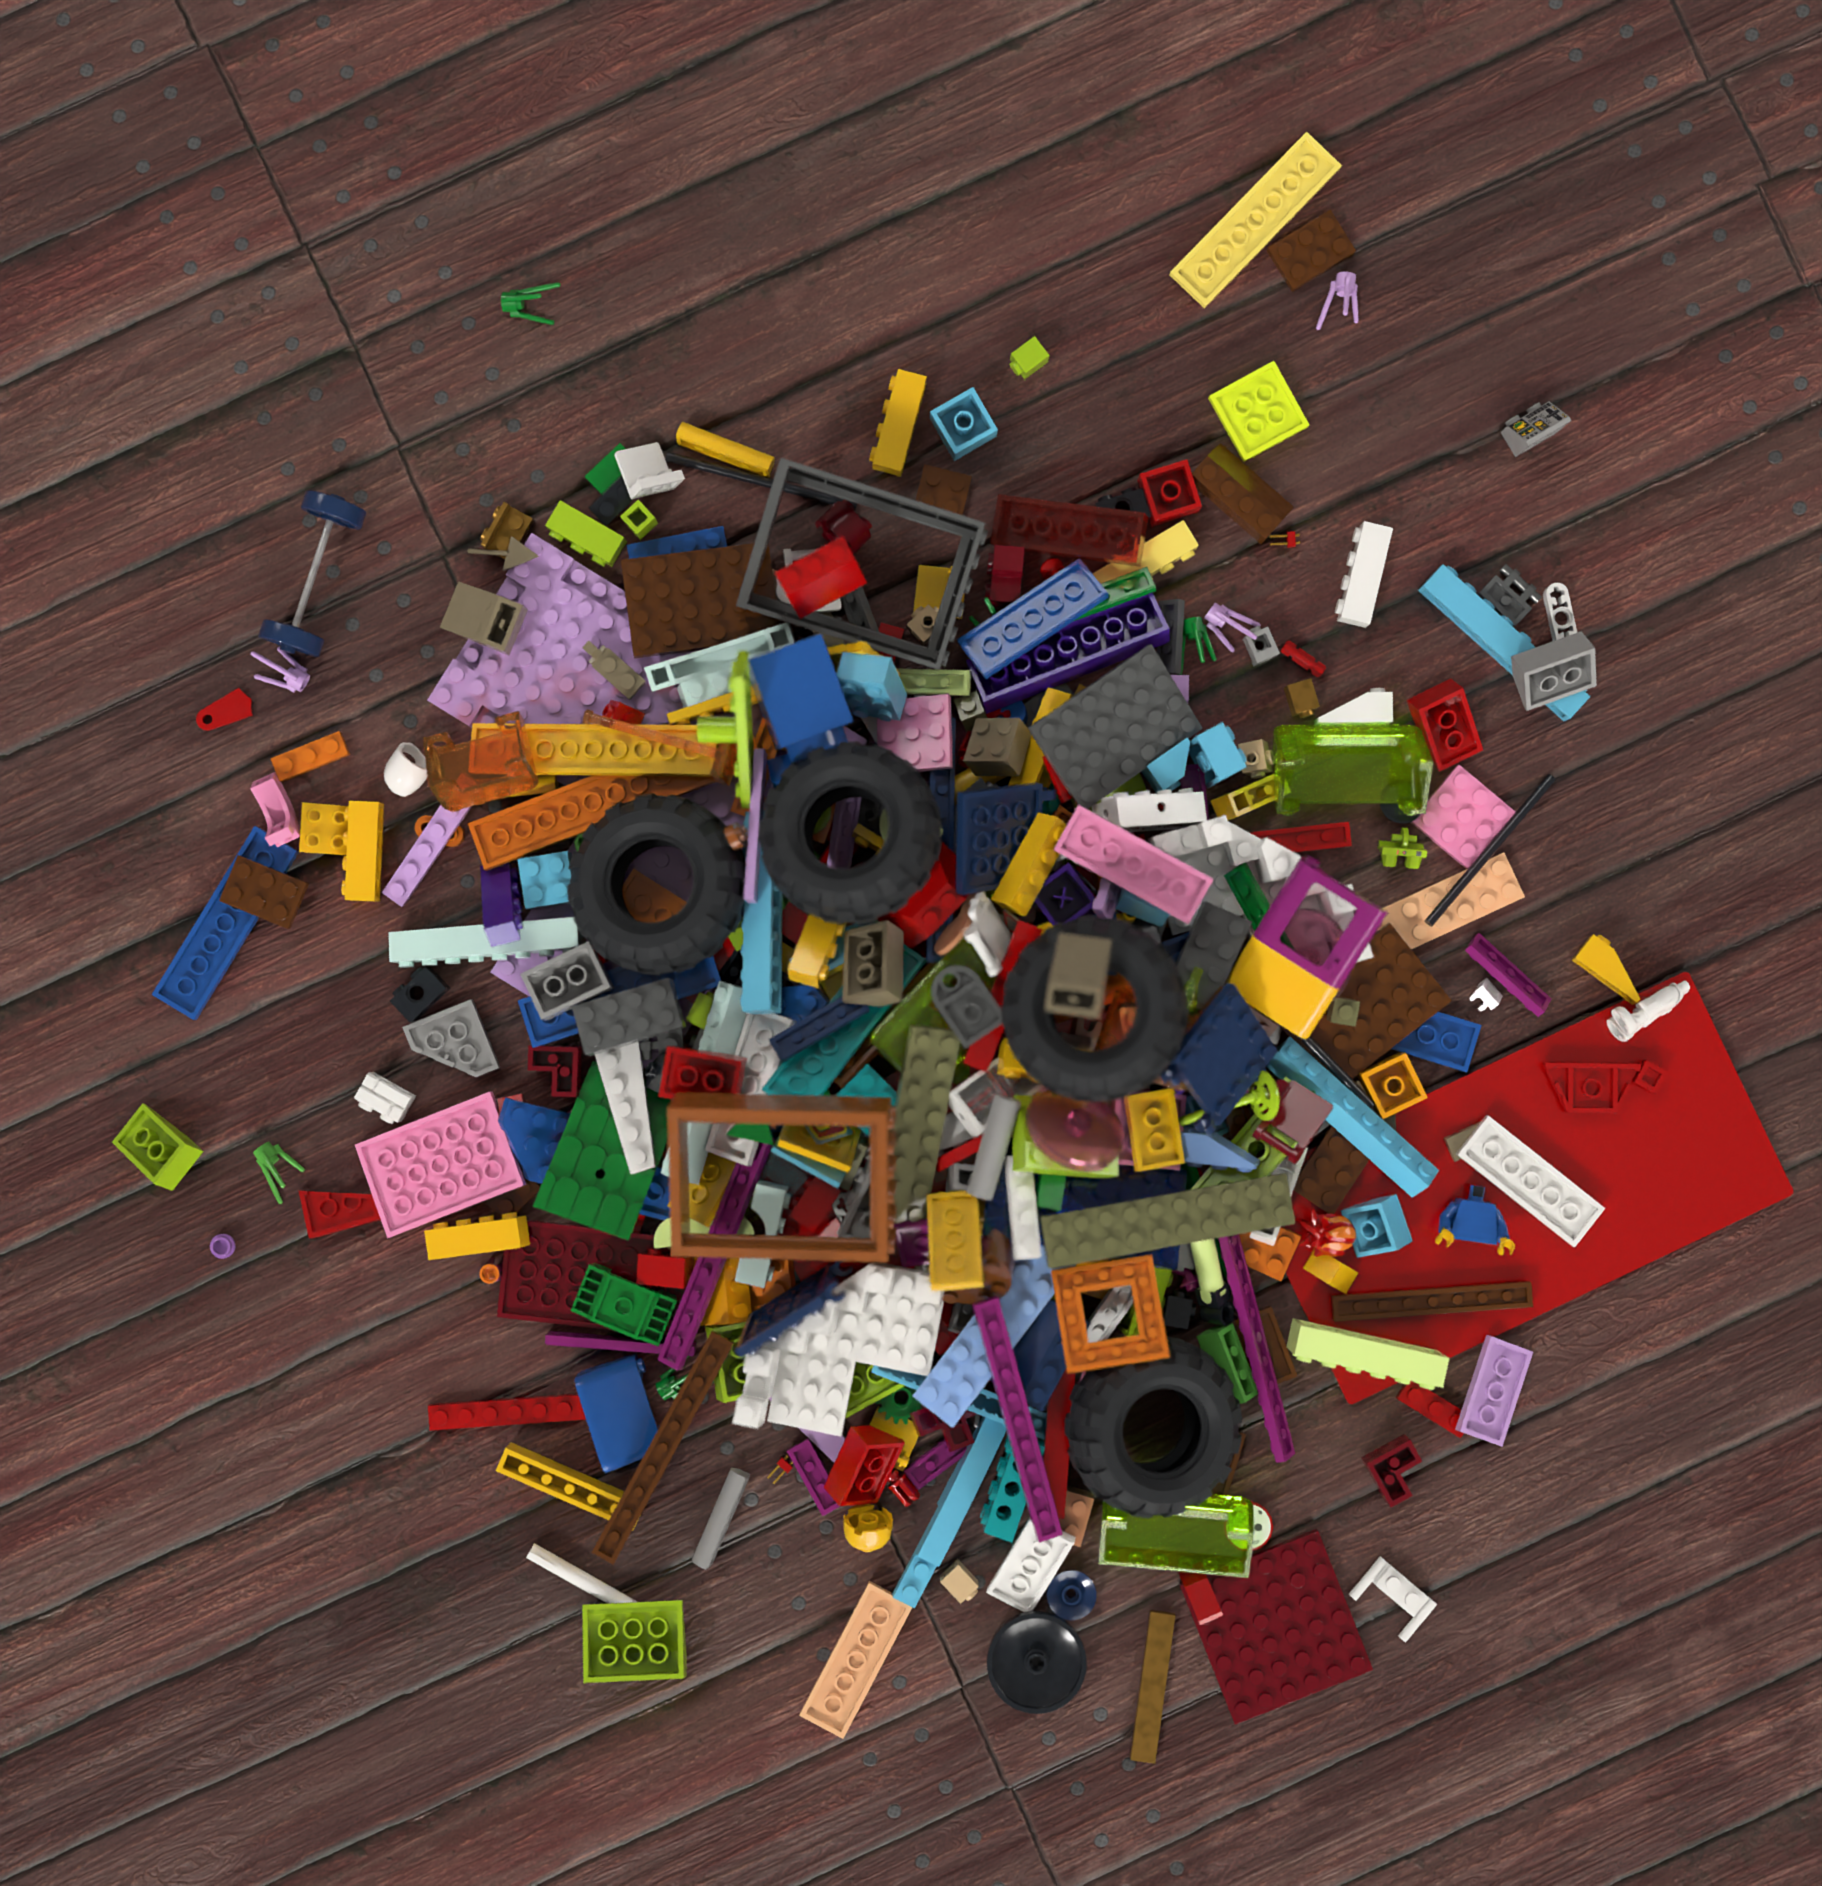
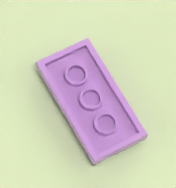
M1486 1335L1455 1430L1503 1446L1533 1355L1532 1351Z

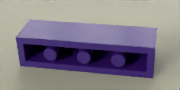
M508 862L486 871L483 866H480L483 929L491 948L521 940L520 929H523L524 926L519 914L522 913V906L518 898L521 897V891L517 883L520 881L517 867L512 868L511 863Z

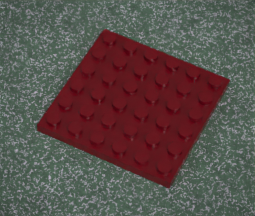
M1317 1529L1206 1572L1205 1574L1223 1616L1202 1625L1199 1624L1183 1583H1179L1235 1725L1373 1670Z

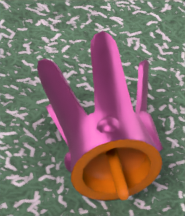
M491 1257L480 1270L481 1280L487 1284L501 1281L500 1272L502 1271L503 1262L494 1265L495 1258Z

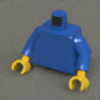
M1470 1185L1468 1199L1456 1197L1454 1202L1449 1203L1439 1216L1438 1231L1440 1234L1435 1239L1436 1244H1439L1442 1238L1447 1241L1446 1247H1449L1454 1239L1497 1245L1498 1241L1500 1243L1497 1248L1499 1255L1503 1254V1247L1509 1249L1510 1255H1512L1515 1249V1244L1510 1240L1507 1225L1500 1210L1496 1208L1495 1204L1483 1201L1485 1187Z

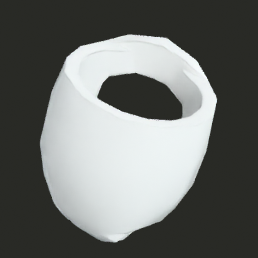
M403 742L399 744L386 764L384 770L385 783L393 793L406 797L419 789L432 770V764L421 753L419 748L412 743ZM403 752L410 754L415 759V764L405 757Z

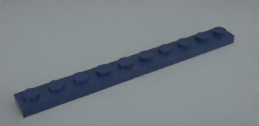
M951 718L953 768L929 771L928 786L932 791L940 812L941 827L943 829V834L940 837L941 841L954 853L956 718ZM953 913L926 939L925 963H952V949L946 954L938 955L934 951V946L942 932L953 921Z

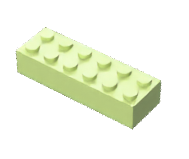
M1295 1318L1292 1319L1287 1348L1292 1352L1293 1356L1297 1357V1360L1311 1363L1312 1359L1321 1362V1365L1330 1368H1336L1338 1364L1345 1367V1370L1358 1374L1361 1373V1370H1365L1370 1373V1376L1385 1379L1387 1375L1395 1378L1396 1382L1410 1384V1381H1414L1420 1387L1434 1390L1435 1386L1443 1388L1449 1357L1435 1349Z

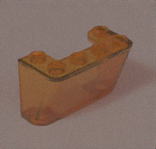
M519 711L495 717V722L501 730L500 733L455 745L447 731L423 738L428 786L444 809L457 812L467 807L482 805L488 801L530 791L538 785L539 781L524 719ZM511 720L515 721L516 723L513 726L505 725L507 721ZM437 741L446 742L443 746L433 745Z

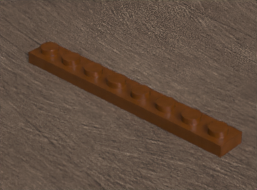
M1519 1281L1331 1295L1333 1321H1349L1533 1307L1531 1282Z

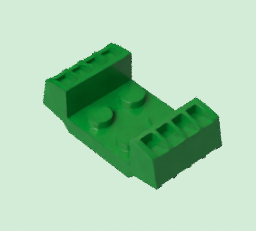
M597 1263L589 1264L570 1311L634 1339L659 1346L676 1305V1295L659 1289L657 1292L610 1273L612 1269Z

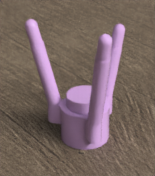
M1339 272L1336 275V281H1331L1330 291L1316 326L1317 330L1321 329L1335 291H1337L1338 296L1344 297L1343 315L1345 316L1348 315L1349 297H1352L1354 323L1359 322L1358 285L1355 284L1356 275L1354 273Z
M1215 602L1204 619L1209 622L1207 627L1217 635L1230 652H1234L1235 649L1217 628V625L1222 628L1227 622L1252 639H1257V635L1229 617L1232 616L1255 627L1260 626V623L1228 609L1223 604L1220 606Z
M280 647L277 650L295 669L290 667L286 670L254 651L251 652L253 657L284 674V680L287 683L258 674L254 675L255 679L286 688L293 693L296 690L301 692L309 682L310 675L307 674L308 669L301 666L287 652L280 650Z

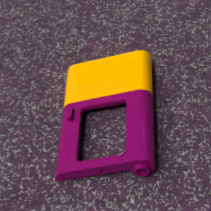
M1311 856L1306 858L1300 857L1232 967L1224 986L1227 983L1234 984L1246 1003L1292 1033L1305 1039L1314 1030L1388 914L1387 911L1323 872L1319 867L1321 863ZM1315 883L1323 886L1356 908L1354 917L1322 966L1310 961L1280 940L1282 933Z

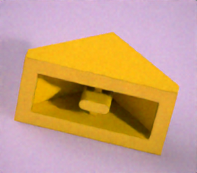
M1314 1248L1303 1269L1346 1294L1358 1272L1331 1256H1314Z

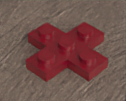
M927 1407L910 1413L918 1437L941 1429L949 1452L975 1443L966 1421L967 1418L977 1415L974 1412L966 1410L953 1428Z

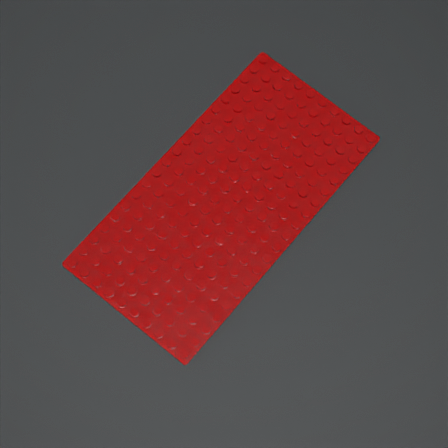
M1682 972L1638 993L1640 1002L1660 989L1669 986L1671 983L1679 984L1685 980L1690 985L1688 993L1683 995L1682 1000L1672 1008V1011L1658 1017L1647 1027H1642L1626 1042L1615 1038L1606 1023L1609 1018L1613 1017L1612 1010L1616 1007H1623L1631 1014L1637 1008L1636 1004L1632 1005L1627 1000H1623L1426 1094L1428 1098L1397 1112L1396 1132L1431 1162L1439 1172L1429 1187L1411 1197L1369 1160L1334 1213L1342 1215L1341 1210L1375 1198L1397 1194L1413 1240L1397 1251L1358 1258L1352 1245L1345 1250L1344 1256L1333 1257L1358 1272L1346 1294L1530 1281L1532 1285L1533 1307L1333 1321L1331 1295H1342L1345 1293L1303 1269L1304 1264L1315 1247L1299 1246L1307 1237L1305 1234L1309 1233L1300 1222H1312L1311 1209H1315L1318 1215L1328 1213L1293 1190L1291 1202L1295 1224L1282 1227L1300 1234L1301 1239L1285 1273L1308 1321L1435 1349L1451 1358L1484 1342L1486 1335L1495 1337L1791 1196L1793 1188L1690 974ZM1643 1060H1648L1668 1071V1074L1657 1094L1631 1082L1632 1087L1628 1094L1624 1096L1623 1104L1618 1113L1565 1112L1546 1074L1543 1062L1641 1064ZM1488 1115L1605 1209L1579 1243L1572 1247L1464 1160L1453 1161L1443 1138L1482 1121ZM1316 1146L1307 1150L1302 1167L1304 1166V1164L1306 1163V1161L1308 1160ZM1470 1185L1485 1187L1483 1201L1495 1204L1496 1208L1500 1210L1507 1225L1510 1240L1515 1244L1512 1255H1510L1507 1247H1503L1504 1252L1502 1255H1499L1497 1248L1500 1243L1498 1241L1497 1245L1454 1239L1451 1245L1446 1247L1447 1241L1442 1238V1241L1436 1244L1435 1239L1440 1234L1438 1231L1440 1214L1449 1203L1454 1202L1456 1197L1468 1199ZM1338 1364L1336 1368H1331L1349 1404L1359 1402L1398 1383L1395 1381V1378L1387 1375L1385 1379L1370 1376V1373L1365 1370H1361V1373L1358 1374L1345 1370V1367Z

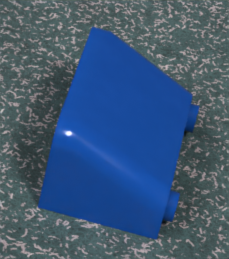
M637 1353L582 1370L575 1377L577 1393L601 1467L605 1473L642 1459L660 1427L656 1424L642 1381L643 1373L646 1372L643 1358H638Z

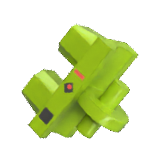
M1401 828L1400 834H1392L1391 841L1379 840L1378 849L1381 852V863L1386 867H1395L1397 856H1405V867L1419 869L1422 858L1427 857V849H1424L1423 844L1416 843L1417 836L1409 835L1408 828Z

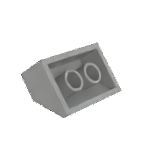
M1582 631L1511 656L1512 675L1526 711L1597 686L1595 647Z
M589 941L520 974L541 1020H549L572 1009V1006L585 1003L615 988L604 964Z

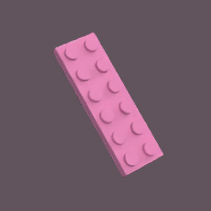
M1078 805L1054 848L1060 854L1189 924L1214 880Z

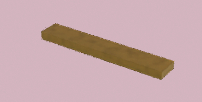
M1150 1610L1130 1752V1760L1154 1764L1156 1761L1175 1613Z

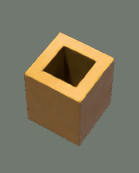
M1311 678L1287 685L1284 688L1292 716L1299 715L1300 719L1314 715L1313 710L1320 707Z

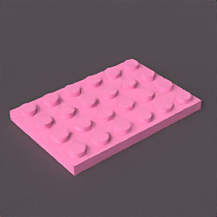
M487 1092L355 1144L387 1238L526 1185L518 1160L508 1144L509 1140L498 1123L500 1113L493 1092Z

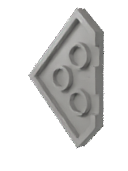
M473 999L402 1027L411 1050L464 1071L469 1075L478 1077L501 1068Z

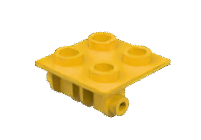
M919 565L914 611L920 606L925 608L928 604L932 608L935 606L938 609L940 608L952 566L950 568ZM963 593V596H962V599H961V602H962V603H964L965 593Z
M302 802L299 852L347 855V846L344 845V832L348 831V821H345V808L349 806Z
M878 1406L870 1426L898 1437L905 1442L894 1468L903 1472L918 1439L913 1421L908 1419V1423L904 1424L903 1419H899L898 1423L894 1424V1417L891 1416L890 1419L885 1420L886 1412L879 1413L878 1408L880 1406Z

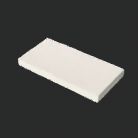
M1029 1517L987 1587L986 1593L1022 1612L1033 1611L1075 1543L1076 1537L1062 1531L1063 1535L1039 1543L1036 1540L1032 1521Z

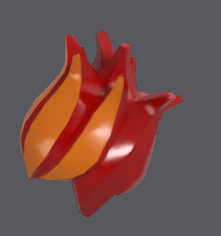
M1311 1209L1312 1222H1300L1309 1233L1305 1234L1307 1237L1299 1246L1315 1247L1314 1256L1316 1257L1322 1255L1331 1257L1344 1256L1345 1250L1350 1248L1357 1238L1351 1221L1341 1214L1328 1213L1318 1215L1315 1209Z

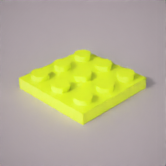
M1275 361L1208 397L1243 462L1309 427L1307 419Z

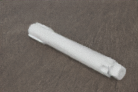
M535 1543L526 1557L605 1603L637 1602Z

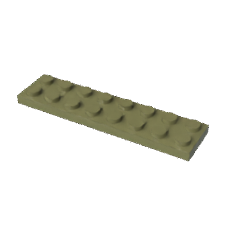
M911 1024L909 1027L895 1102L896 1122L894 1121V1129L892 1130L896 1131V1146H894L893 1154L896 1155V1171H894V1179H892L896 1180V1195H894L896 1220H894V1224L905 1221L916 1222L926 1219L927 1194H931L960 1043L951 1029Z

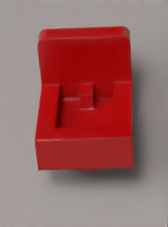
M610 700L603 709L602 723L641 725L645 713L621 702Z

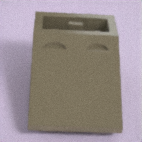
M458 582L440 628L510 655L528 609L522 604L502 596Z
M1059 933L1048 985L1045 1010L1052 1013L1101 1019L1112 940Z

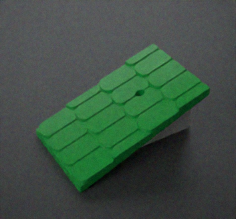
M592 1061L533 1207L629 1240L668 1142L667 1108L672 1100L659 1097V1092L646 1087L656 1167L630 1174L596 1061ZM600 1169L605 1171V1177L600 1174Z

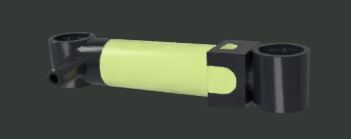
M1215 1239L1192 1242L1190 1247L1199 1286L1195 1289L1197 1303L1201 1306V1319L1204 1322L1228 1326L1234 1319L1235 1307L1232 1302L1228 1301L1232 1297L1228 1281L1223 1280Z

